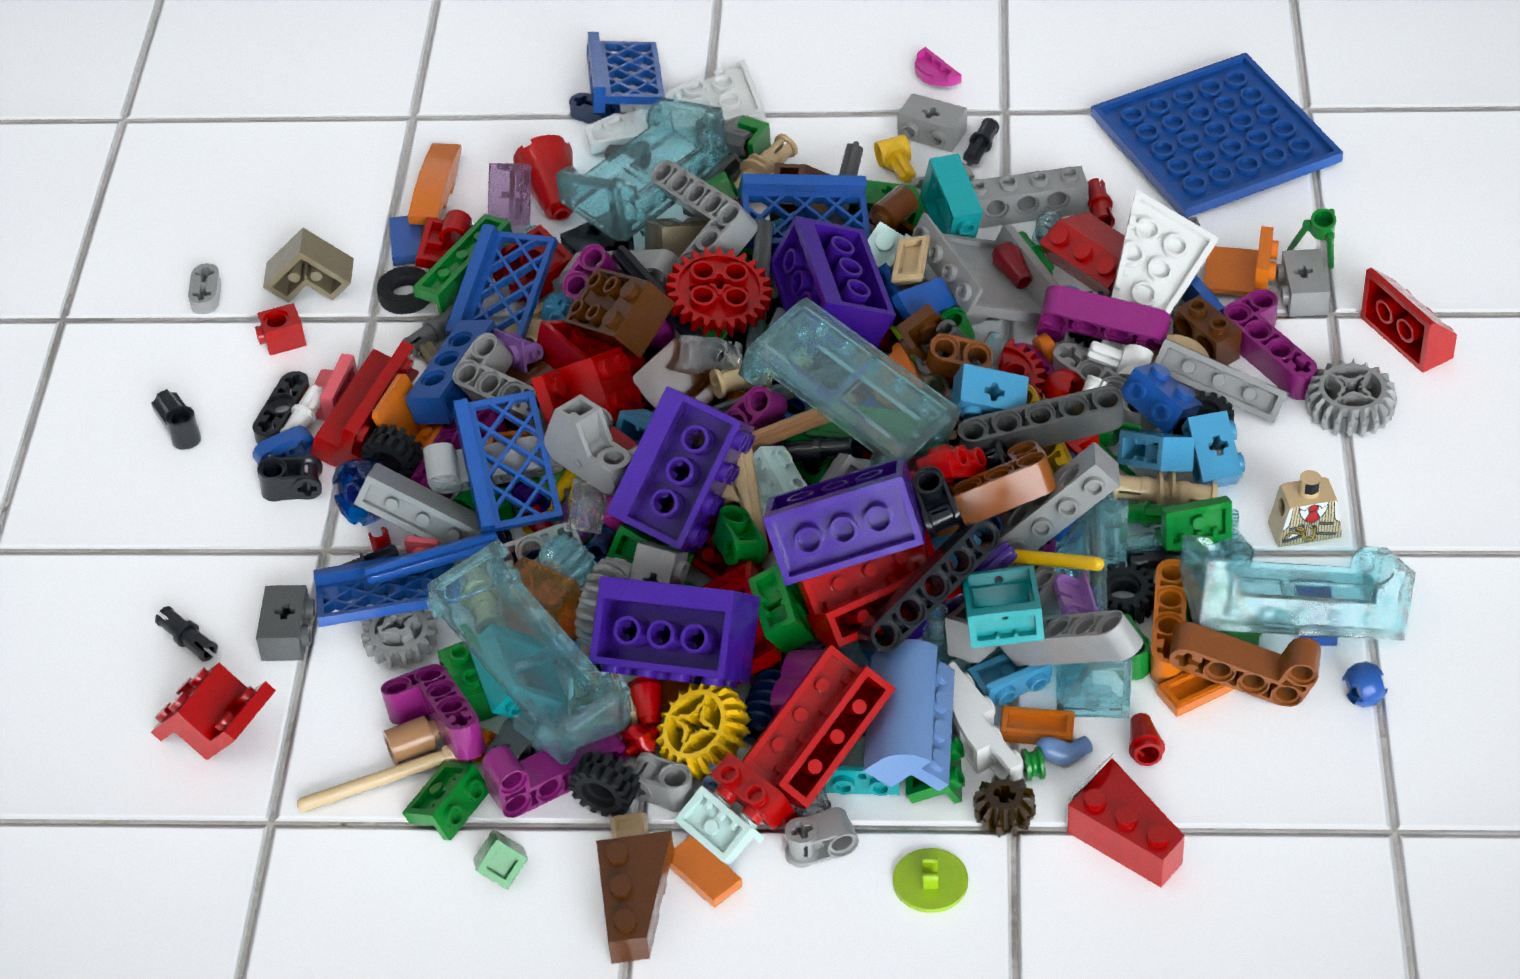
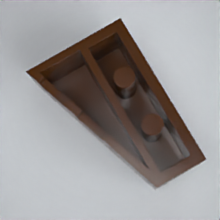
M672 830L596 841L608 945L612 964L650 959L660 917L659 911L662 898L667 887L669 868L674 857Z

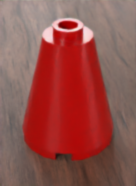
M547 134L536 136L530 139L532 144L524 149L522 145L517 148L513 155V165L546 217L551 220L563 221L575 210L573 150L570 143H566L564 138L559 135Z

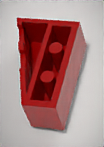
M1113 758L1105 764L1069 803L1067 833L1158 887L1162 888L1183 864L1185 835Z

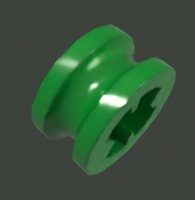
M1034 747L1032 752L1027 751L1026 748L1021 749L1020 755L1025 766L1023 775L1026 782L1032 781V778L1035 776L1039 777L1040 780L1045 779L1046 768L1041 747Z

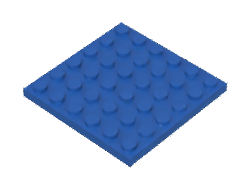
M1246 52L1091 106L1092 118L1174 210L1184 218L1192 217L1343 161V151Z

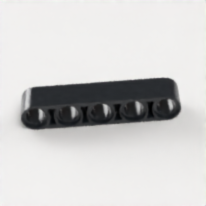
M986 520L969 522L960 526L860 626L857 635L860 646L872 653L890 652L896 649L996 549L1000 541V532L997 526ZM976 529L979 530L982 536L979 546L974 541ZM952 553L958 561L955 571L951 568L949 562ZM927 578H930L933 583V591L930 595L925 590ZM903 602L906 603L909 609L908 617L905 620L900 614V607ZM878 627L884 632V640L880 645L875 639V632Z

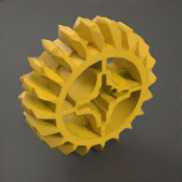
M690 683L688 692L678 690L679 698L676 701L668 700L671 707L668 712L661 713L665 720L664 723L656 727L659 733L662 734L656 739V742L661 747L659 753L664 759L683 763L691 770L692 777L703 780L712 772L709 762H712L717 767L729 752L738 758L736 754L738 749L746 748L742 740L743 737L751 734L748 727L745 726L751 721V718L746 713L748 707L732 689H728L726 686L721 687L702 683L699 686L698 684Z

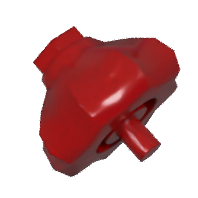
M638 724L622 727V741L627 746V749L624 750L626 756L637 759L642 752L657 755L656 739L660 736V733L656 727L651 725L645 728Z

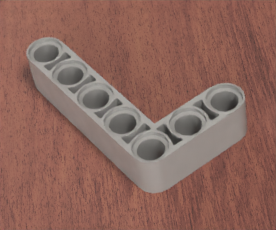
M668 159L662 160L652 169L650 179L669 199L708 223L681 254L676 264L680 265L682 256L691 260L693 250L700 256L703 255L705 247L711 253H716L717 247H721L723 254H727L732 248L734 249V256H737L757 232V222L738 202Z
M1046 567L1035 574L1042 607L1045 640L999 645L1015 666L1023 667L1122 661L1134 656L1141 649L1143 638L1119 610L1061 615L1058 604L1059 597H1056L1052 587L1053 580L1059 574L1053 567Z

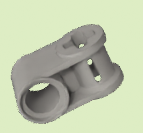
M649 752L639 754L636 759L637 765L632 774L639 775L638 781L641 782V787L635 799L667 808L670 811L680 812L695 794L689 767L683 763L660 758Z
M832 807L819 813L794 818L785 826V838L788 841L785 848V857L790 864L796 867H808L814 863L835 857L847 856L855 851L859 845V838L846 811L840 807ZM797 828H799V835H796ZM804 850H807V856H804Z

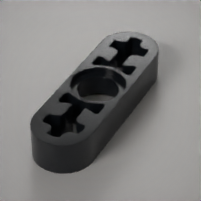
M292 371L281 377L252 425L257 444L279 434L280 430L285 426L292 415L291 408L295 404H299L310 386L308 376L305 373ZM286 405L290 407L283 412L274 411L279 406Z

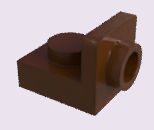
M929 303L896 326L903 337L899 340L903 349L909 356L915 354L923 362L926 360L927 353L921 344L934 338L937 335L936 328L938 324L944 321L942 315Z

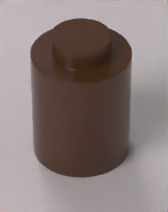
M898 185L871 207V220L875 226L881 221L894 230L918 210V199L911 189L904 185Z

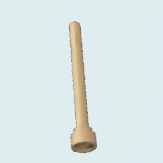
M446 744L441 746L440 751L303 796L298 799L297 808L300 811H308L438 767L444 761L469 763V760L457 759Z

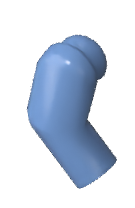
M1049 736L1040 738L1036 743V747H1041L1045 760L1061 766L1069 765L1093 751L1092 743L1086 736H1082L1071 743Z

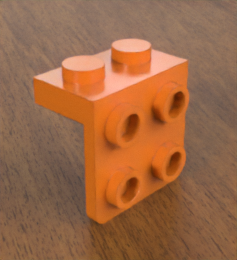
M1261 226L1258 250L1215 246L1206 259L1203 283L1214 294L1245 296L1258 289H1268V280L1275 281L1277 262H1273L1271 259L1277 260L1279 241L1273 240L1274 227Z
M397 374L373 410L372 419L379 428L383 424H386L389 428L392 424L396 425L398 431L401 428L406 429L405 434L408 436L411 434L415 435L414 441H420L423 445L421 449H423L425 446L432 444L444 424L415 423L405 399L413 384L407 374Z

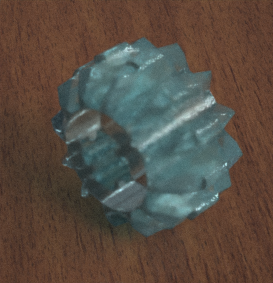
M565 533L555 535L542 546L543 549L539 552L537 562L541 566V573L547 575L549 582L555 583L558 589L564 588L566 592L571 594L574 591L580 592L582 586H585L587 575L592 573L593 566L597 564L593 560L595 556L588 552L586 545L579 543L576 537L571 539Z

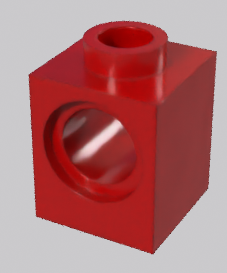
M294 303L257 313L260 326L254 327L259 345L266 344L270 356L307 346L302 322Z

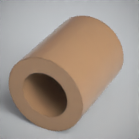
M424 715L382 731L387 750L395 765L436 750V741L441 740L434 720L427 721Z

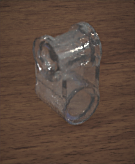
M681 335L678 337V343L681 344L679 362L675 364L674 370L694 375L710 373L712 369L716 368L722 371L741 364L742 355L738 348L722 338ZM725 350L723 359L718 362L719 354Z

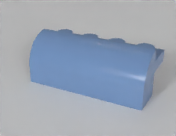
M905 639L893 651L877 652L871 656L870 668L896 689L866 729L863 771L889 787H893L912 775L940 791L949 785L955 670L937 659L938 646L923 640Z

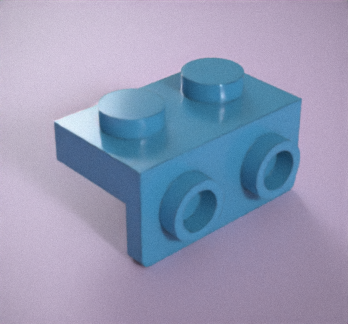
M1003 653L967 668V673L972 677L979 692L983 696L987 695L992 700L994 706L998 704H1009L1017 696L1029 691L1037 692L1043 689L1051 681L1053 665L1018 667Z

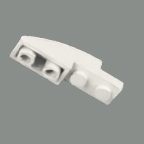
M955 662L948 664L949 667L955 670L952 731L954 736L958 737L963 744L966 760L977 774L990 768L1000 780L1006 779L1009 773L1014 782L1022 779L1025 767L1024 761L1017 750H1011L1004 742L1000 730L994 725L996 709L992 700L987 695L983 696L979 692L969 673H963Z

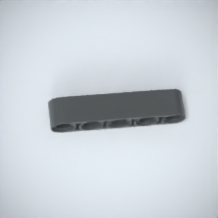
M1102 386L971 417L961 422L958 427L960 445H966L967 449L979 447L983 452L994 447L995 442L998 440H1002L1008 450L1012 446L1024 441H1035L1042 448L1113 431L1122 426L1124 422L1123 394L1114 386Z

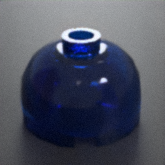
M359 458L343 462L335 469L332 478V485L338 483L339 494L334 495L335 502L341 514L353 525L359 521L362 526H367L383 519L354 504L373 466L376 463L385 466L382 462L372 458Z

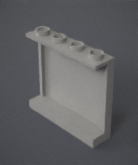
M927 213L922 214L911 237L930 235L926 262L938 278H943L954 299L966 315L1038 324L1047 287L1059 284L1014 226L1003 225L994 241L941 233ZM1011 241L1014 245L1020 247L1030 274L1033 277L1032 282L1025 288L1017 289L992 264L991 254L1001 243Z

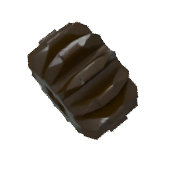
M1010 773L1006 779L1001 780L994 774L991 783L981 781L979 791L975 792L973 796V807L976 823L982 824L985 833L996 830L999 838L1004 832H1009L1015 837L1018 829L1028 830L1030 820H1033L1036 815V804L1033 788H1026L1027 785L1024 778L1014 782Z

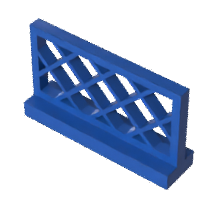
M587 32L586 59L593 113H605V104L665 105V94L656 42L600 41L599 32Z
M743 173L741 175L737 191L738 202H741V206L757 222L759 219L766 220L765 218L773 211L785 220L777 228L773 225L772 248H778L785 235L782 231L791 224L795 216H800L803 212L814 220L828 223L831 222L827 219L835 212L847 221L843 226H853L864 230L867 240L871 235L865 194L867 189L866 176ZM749 202L763 203L767 208L761 214H758L749 207ZM781 203H793L798 209L790 215L779 205ZM812 204H825L830 209L821 215L810 206ZM843 204H858L859 211L852 216L841 206ZM754 237L747 243L745 248L754 247Z
M483 224L445 329L447 335H450L460 320H491L489 317L506 308L511 316L496 324V328L503 331L516 323L518 326L517 334L525 339L558 244L556 237L498 231L495 225ZM504 242L517 243L519 248L504 257L501 254ZM537 246H546L544 253L532 260L528 252ZM525 255L529 262L513 272L509 263ZM505 266L510 274L494 283L492 281L493 273ZM534 269L537 273L535 280L523 286L519 278ZM515 281L520 289L503 298L499 290ZM496 293L501 301L484 310L482 307L484 299ZM525 296L528 300L526 306L513 313L509 305Z
M534 390L468 402L467 398L454 400L453 414L480 534L491 530L498 532L563 519L549 453L544 444V432ZM529 402L531 412L524 422L508 413L514 404ZM490 409L499 414L491 428L478 421L476 411ZM504 418L520 427L511 441L495 431ZM532 419L534 428L529 425ZM480 430L486 433L483 439ZM524 430L535 436L538 444L531 453L515 444ZM491 437L506 445L498 459L487 454L484 450V446ZM511 449L527 458L518 472L502 463ZM539 450L542 460L536 456ZM487 461H488L489 463L493 464V466H492V468L490 469V471H489V468H488V463H487ZM531 462L542 467L545 471V475L539 484L523 476ZM498 468L514 477L505 491L492 484L491 481ZM518 481L534 490L526 503L509 494ZM546 482L548 484L549 491L543 488ZM494 493L501 496L497 502ZM540 493L552 501L553 511L539 513L531 508L530 505ZM505 500L521 509L515 518L500 521L498 509Z
M404 555L314 569L318 626L324 627L459 604L453 563L373 586L368 585L364 568Z

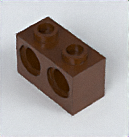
M1198 295L1174 308L1173 334L1183 335L1197 341L1205 348L1210 358L1223 364L1229 365L1240 359L1242 330L1202 296Z

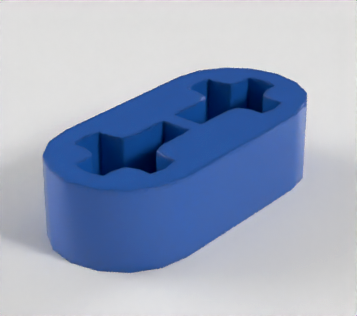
M295 426L258 443L253 450L252 457L258 465L262 460L270 457L285 458L310 455L314 437L306 427Z

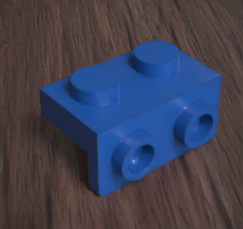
M1150 363L1135 367L1120 391L1126 401L1162 432L1171 433L1180 419L1196 415L1203 404L1195 398V393L1189 387L1179 384L1170 376V371L1163 365Z

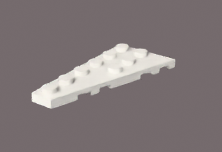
M745 58L736 61V67L727 71L720 68L713 71V77L703 81L694 79L664 92L665 105L636 104L633 106V111L624 115L615 113L585 126V134L591 154L605 152L611 144L641 145L698 134V120L707 114H719L723 116L725 124L731 126H738L737 122L742 116L760 121H765L766 116Z
M1136 189L1111 297L1159 308L1171 315L1214 249L1219 238ZM1104 339L1101 341V343L1119 350L1126 346L1125 344Z

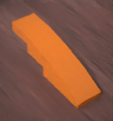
M431 144L420 169L407 216L409 224L426 225L428 217L441 219L442 211L447 209L449 194H453L462 152L461 144Z

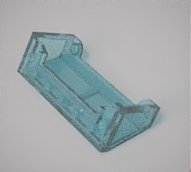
M662 97L647 111L646 122L648 128L583 175L578 174L576 168L567 166L556 174L560 202L614 240L626 242L645 227L644 219H656L675 204L650 179L651 171L657 163L666 159L671 160L702 179L723 156L728 155L722 107Z
M807 297L798 301L748 346L738 375L754 386H763L770 380V377L774 378L873 452L870 459L871 466L904 456L909 471L918 469L916 460L928 456V449L948 444L962 411L954 403Z
M1101 500L1077 519L1056 546V553L1096 556L1104 560V567L1100 571L1056 567L1058 574H1066L1077 579L1082 571H1086L1098 612L1107 611V564L1113 563L1116 568L1119 567V562H1125L1126 567L1128 500ZM1132 657L1122 661L1057 664L1056 710L1075 711V717L1129 718Z
M1184 535L1179 571L1193 623L1215 631L1405 641L1416 572L1387 547L1365 546L1358 549L1351 558L1350 567L1224 560L1222 557H1216V546L1209 538Z
M499 539L427 584L429 599L426 603L431 613L437 619L443 618L536 727L537 736L545 746L551 745L561 755L619 733L631 724V689L620 676L613 680L609 673L605 675L600 673L521 583L519 570L517 568L512 570L510 565L505 563L504 557L509 555V550Z

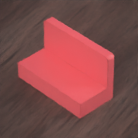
M342 353L334 370L321 369L314 384L322 387L324 390L320 396L321 405L315 413L316 420L325 421L357 374L354 355Z

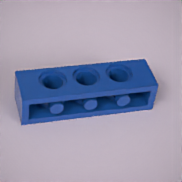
M460 320L405 397L407 407L411 411L416 424H450L454 419L453 401L469 397L453 381V371L478 336L484 333L494 334L493 329L496 328L494 320Z

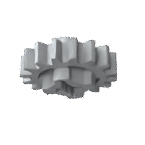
M419 610L369 619V622L362 623L363 633L361 634V639L368 658L374 656L375 662L378 665L387 660L389 668H393L396 662H401L403 668L407 667L408 660L411 659L417 663L421 662L420 654L430 655L432 653L430 645H437L438 643L436 636L439 634L437 623L433 618L431 610L426 612Z

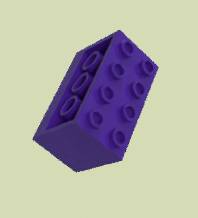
M795 216L771 258L770 270L786 312L797 349L805 346L810 353L819 355L823 348L836 345L847 350L851 359L856 358L865 349H868L873 354L879 349L881 340L888 328L893 325L896 315L864 230Z
M666 386L606 514L679 550L695 553L697 548L701 549L709 536L710 530L706 528L712 516L717 517L720 508L724 505L725 498L722 495L727 484L731 486L739 474L740 467L737 466V462L741 453L747 454L754 443L755 435L752 432L755 427L681 391ZM701 437L705 438L703 446L699 444ZM686 468H689L690 474L685 478L684 472ZM671 500H674V507L670 510L669 503Z
M904 456L769 497L763 515V521L785 586L925 543L926 525Z
M600 576L589 663L602 664L601 672L696 684L702 683L737 689V681L750 683L761 596L732 590Z

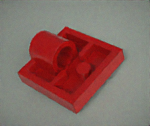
M454 209L446 213L444 220L428 217L417 252L415 267L431 269L473 226L469 214L465 211Z

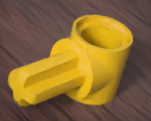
M902 134L874 142V154L879 167H886L888 170L894 171L900 181L909 184L911 179L916 177V172L910 163L912 154L906 135Z

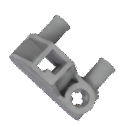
M580 394L554 410L544 436L545 448L551 458L602 493L614 496L638 445L630 450H626L615 443L609 430L613 426L611 414Z

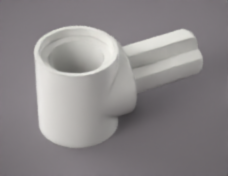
M1097 341L1091 343L1087 352L1089 360L1114 368V372L1125 380L1128 379L1135 367L1150 364L1154 356L1151 350L1140 345L1129 344L1124 346L1122 350Z

